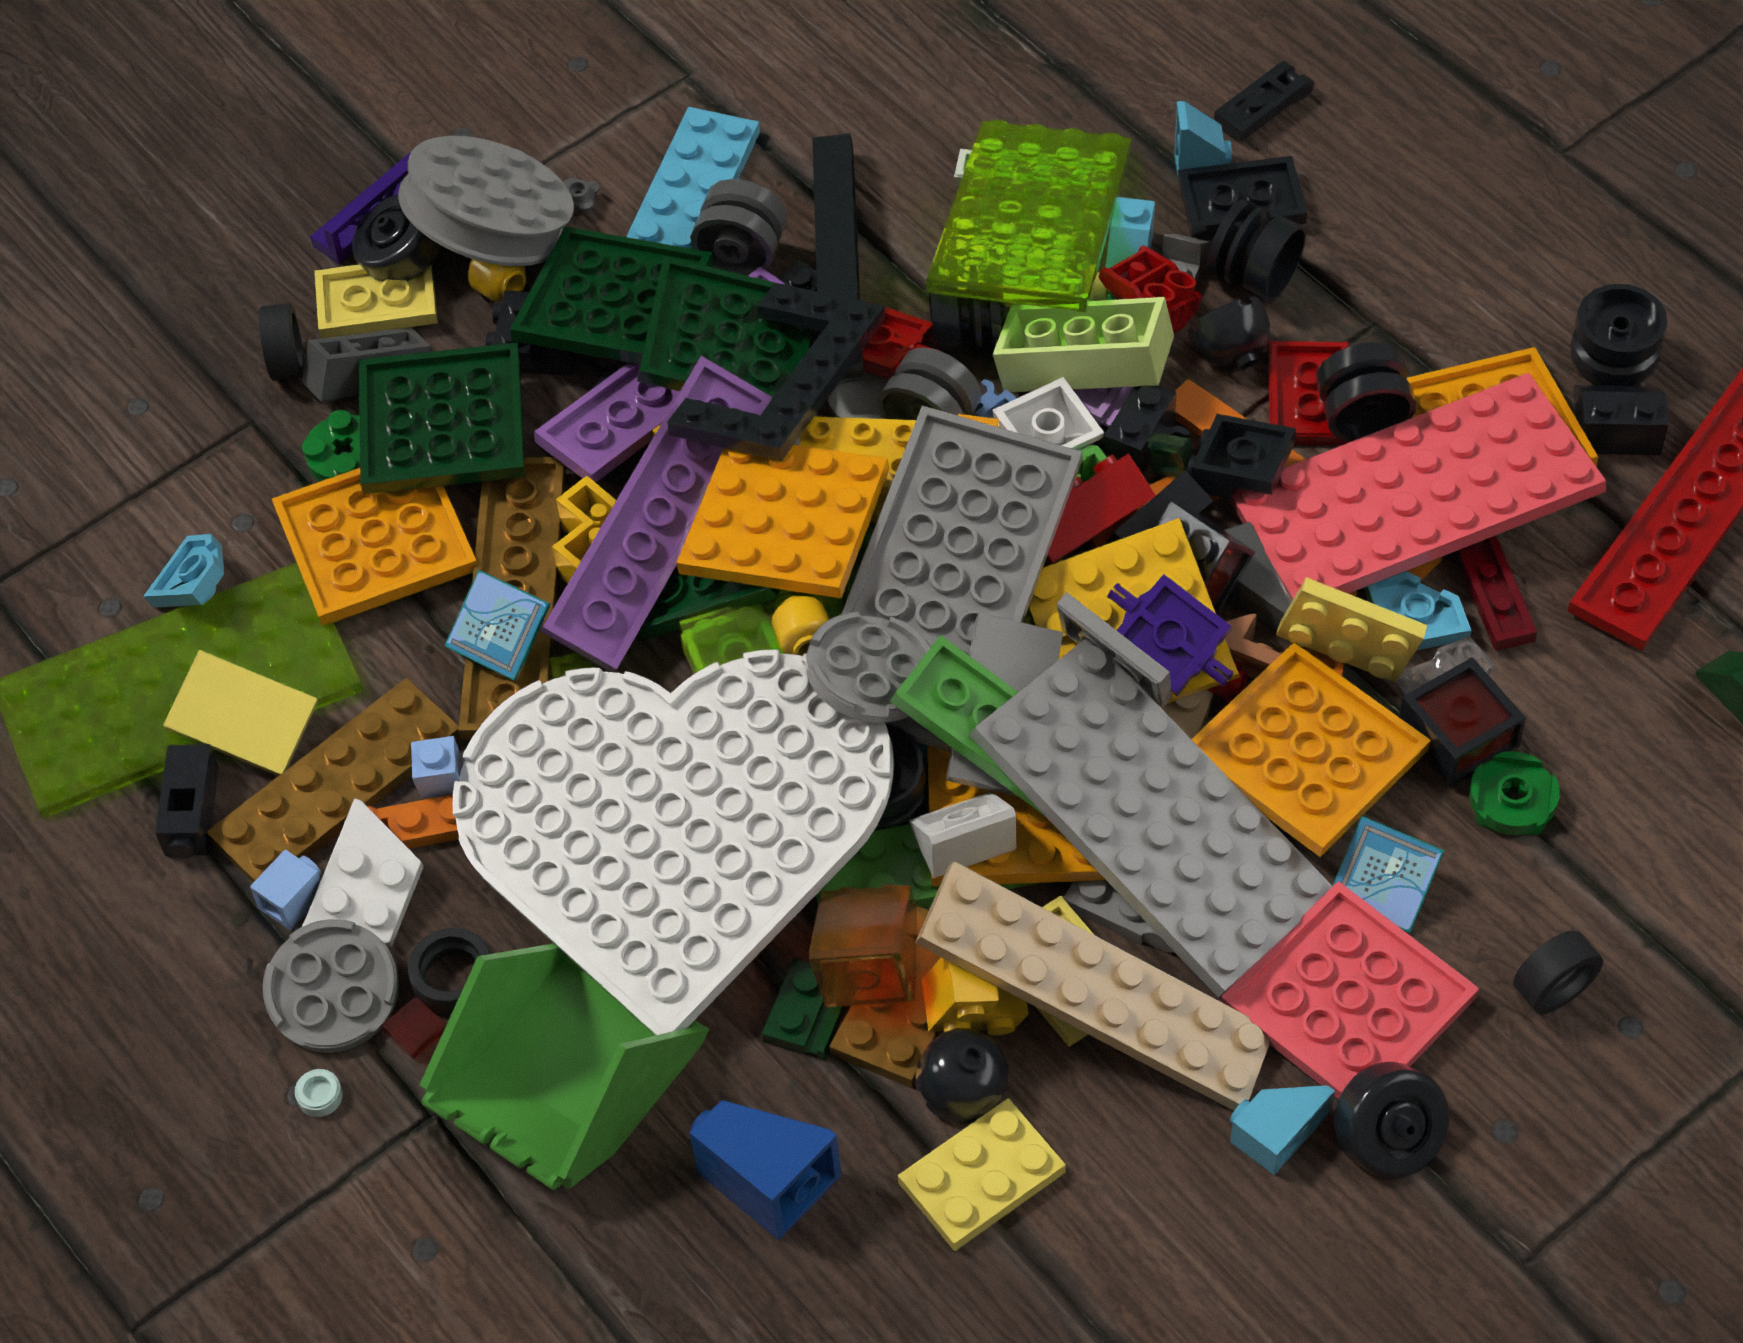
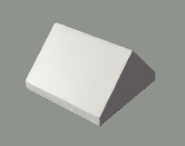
M1064 377L993 409V417L999 419L1001 428L1079 450L1104 438L1103 430Z
M992 792L909 820L911 830L933 878L944 875L953 861L967 867L1017 849L1016 814L1014 808Z

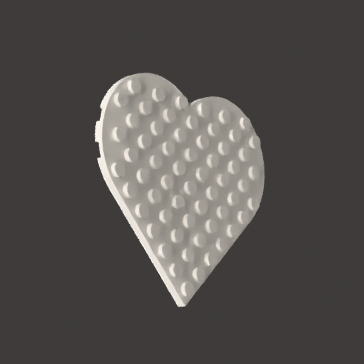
M778 649L743 653L744 658L736 659L720 666L716 662L698 671L679 685L672 693H669L663 687L645 677L627 671L624 674L602 672L600 668H582L565 671L566 676L552 679L543 684L538 680L505 700L481 724L464 751L462 757L465 762L461 769L459 781L454 782L453 815L456 818L459 842L473 867L497 893L552 943H555L564 954L654 1035L687 1028L858 852L878 825L890 796L894 769L893 748L885 722H868L849 717L824 702L809 682L806 672L807 653H804L803 656L781 654Z

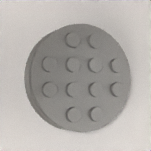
M441 136L418 144L410 153L408 160L409 174L401 182L398 191L399 204L406 217L419 231L431 240L463 256L505 266H527L546 261L563 228L569 223L574 210V202L568 188L545 165L518 149L490 140L468 136Z

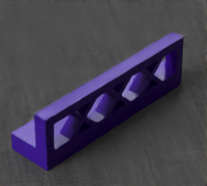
M410 153L311 235L312 246L339 265L352 255L353 236L363 217L381 201L398 194L401 182L409 174L408 160Z

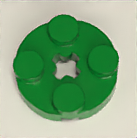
M345 410L334 411L328 416V419L316 425L302 443V450L309 472L318 482L360 468V416L350 415ZM345 446L351 447V453L342 452L340 455H336L338 449Z
M1502 752L1494 755L1492 761L1477 767L1472 776L1469 800L1475 812V820L1483 828L1492 829L1507 835L1540 834L1545 829L1546 824L1553 818L1557 809L1560 796L1557 778L1554 774L1551 777L1549 772L1542 768L1543 762L1532 755L1522 752ZM1510 787L1519 788V794L1526 797L1513 800L1505 796L1504 793H1508Z

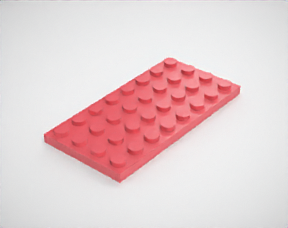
M1526 373L1285 467L1272 495L1237 488L1233 498L1229 499L1243 524L1251 522L1265 548V553L1291 600H1293L1306 577L1345 593H1351L1606 492V480L1532 376Z

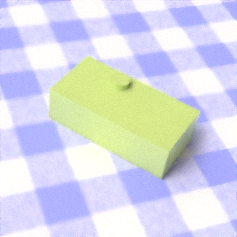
M1165 297L1013 305L1008 312L993 352V357L1003 391L1006 389L1009 392L1034 391L1064 377L1072 389L1158 386L1174 333Z

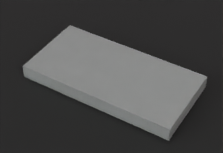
M978 613L975 620L969 656L1019 692L1058 661L1063 632ZM952 748L946 781L1018 797Z

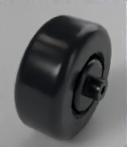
M398 194L375 205L359 223L352 240V252L356 262L371 277L382 282L386 279L406 280L408 282L416 278L431 266L443 247L424 235L409 221L401 209Z
M1399 1062L1377 1063L1356 1074L1341 1093L1334 1117L1336 1138L1345 1155L1370 1173L1388 1179L1408 1177L1425 1168L1441 1150L1449 1128V1107L1442 1089L1428 1075Z

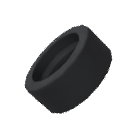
M291 303L260 307L258 319L263 357L270 379L278 381L302 377L304 354L294 306Z
M450 927L434 931L421 939L411 952L407 969L414 995L424 1009L437 1016H451L463 988L453 991H440L430 987L427 983L426 972L431 965L443 956L452 954L468 955L475 960L478 956L491 954L489 947L483 939L467 929Z
M1570 930L1555 936L1535 950L1519 967L1514 976L1513 985L1537 1014H1547L1561 1008L1581 994L1600 973L1604 960L1580 931Z

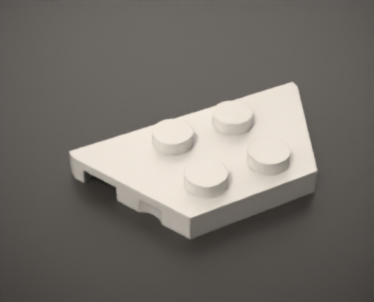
M354 798L303 926L320 920H348L368 929L383 940L387 947H392L424 866L361 800Z

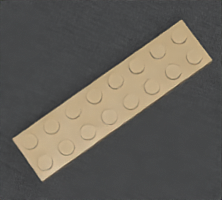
M955 861L947 868L915 944L1232 1110H1235L1243 1100L1247 1099L1249 1101L1270 1044V1040L1263 1034L1262 1030L1249 1020L1250 1017Z

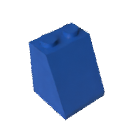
M721 1100L711 1111H703L695 1119L689 1132L697 1173L778 1241L842 1176L837 1135L824 1127Z

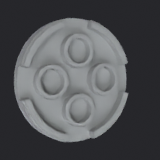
M859 612L846 613L828 620L814 633L806 655V672L809 682L818 696L842 714L868 722L897 721L907 718L909 715L892 704L890 700L931 646L913 627L894 617L886 620L872 616H860Z
M341 919L320 920L305 925L289 935L290 938L283 943L273 956L271 962L267 964L263 978V999L266 1010L275 1026L292 1043L315 1052H341L368 1041L382 1029L390 1018L399 993L397 966L386 944L368 929L356 925L355 922Z

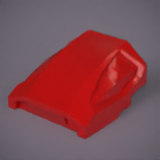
M1145 245L1139 247L1137 253L1109 269L1106 267L1102 268L1098 276L1104 287L1111 291L1117 300L1165 297L1174 334L1186 326L1199 309L1203 295L1195 290L1196 280L1190 274L1179 271L1175 263Z

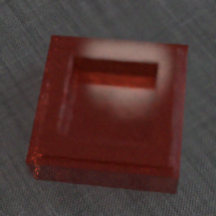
M415 996L382 1024L384 1032L414 1060L442 1036L446 1024Z

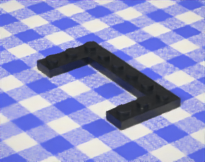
M774 283L758 304L759 318L822 332L761 415L701 400L685 398L667 421L668 434L782 461L885 320L884 306L867 303L863 300L834 296L826 292L797 288L789 284Z

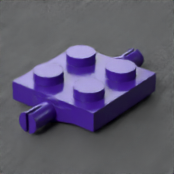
M1163 574L1150 591L1140 595L1138 598L1119 583L1113 587L1114 591L1110 590L1107 598L1126 611L1123 622L1116 631L1170 672L1171 690L1175 696H1178L1190 680L1201 674L1202 671L1217 681L1222 687L1227 684V679H1231L1234 672L1214 658L1217 648L1232 631L1231 625Z

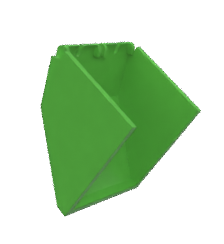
M555 943L481 955L477 957L421 1080L419 1086L426 1090L421 1104L446 1121H450L456 1116L459 1117L454 1120L455 1127L483 1145L492 1140L490 1149L521 1169L530 1163L531 1166L527 1167V1174L550 1189L555 1190L561 1185L570 1189L616 1153L702 1046L709 1028L694 1020L685 1029L660 1035L652 1034L564 954Z

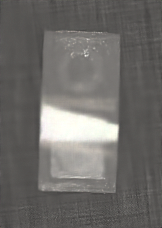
M1469 636L1438 648L1433 660L1402 671L1396 684L1406 695L1471 657L1477 661L1488 675L1493 672L1496 665Z

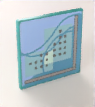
M478 570L444 646L516 681L551 604L482 570Z
M1361 816L1332 886L1339 881L1402 930L1411 933L1445 850Z

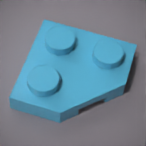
M212 534L187 536L143 597L153 608L202 605L215 594V586L224 575L222 545Z
M1407 571L1364 587L1368 602L1428 625L1424 639L1417 650L1470 640L1471 628L1459 596L1445 589L1440 593L1420 583V577Z

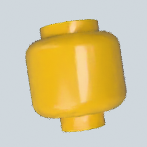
M471 259L468 281L474 290L492 301H502L504 290L523 291L526 284L525 266L497 265Z
M792 596L786 599L772 616V627L784 654L803 656L804 653L808 652L814 633L829 618L822 602L814 597Z

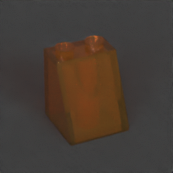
M887 884L882 887L863 889L844 887L836 891L821 892L809 949V961L825 1007L915 1001L917 907L910 885Z

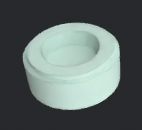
M311 1070L301 1076L296 1083L295 1098L300 1109L309 1116H327L334 1112L342 1101L343 1092L336 1075L328 1070Z

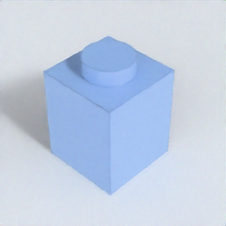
M454 736L411 742L412 779L421 800L453 794L454 782L459 781L464 764Z
M284 850L250 886L258 909L291 931L309 911L321 881V870L306 856L297 858L287 850Z

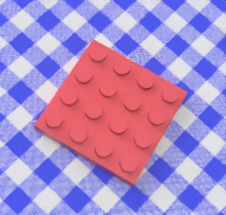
M1338 881L1301 917L1299 924L1221 996L1220 1002L1250 1017L1249 1020L1256 1024L1270 1040L1269 1045L1321 1086L1328 1085L1335 1090L1334 1096L1339 1100L1341 1093L1350 1080L1360 1071L1371 1065L1390 1061L1411 1066L1478 997L1480 988Z

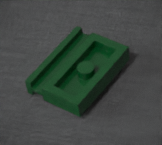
M793 958L763 1029V1042L804 1055L806 1052L817 1055L818 1059L825 1060L829 1046L854 989L855 977L849 974L847 977L836 974V971Z

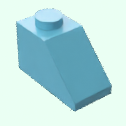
M1177 101L1174 149L1177 177L1178 170L1231 163L1230 140L1223 139L1221 124L1189 103Z
M1116 197L1110 225L1106 268L1109 269L1137 253L1139 247L1143 245L1151 249L1154 234L1155 201Z
M1328 1085L1263 1089L1251 1102L1247 1099L1243 1100L1232 1113L1230 1118L1232 1123L1230 1142L1275 1175L1332 1112L1335 1090Z

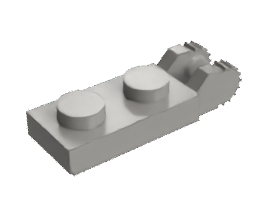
M1107 880L1073 881L1063 897L1077 915L1139 944L1144 942L1167 953L1174 952Z

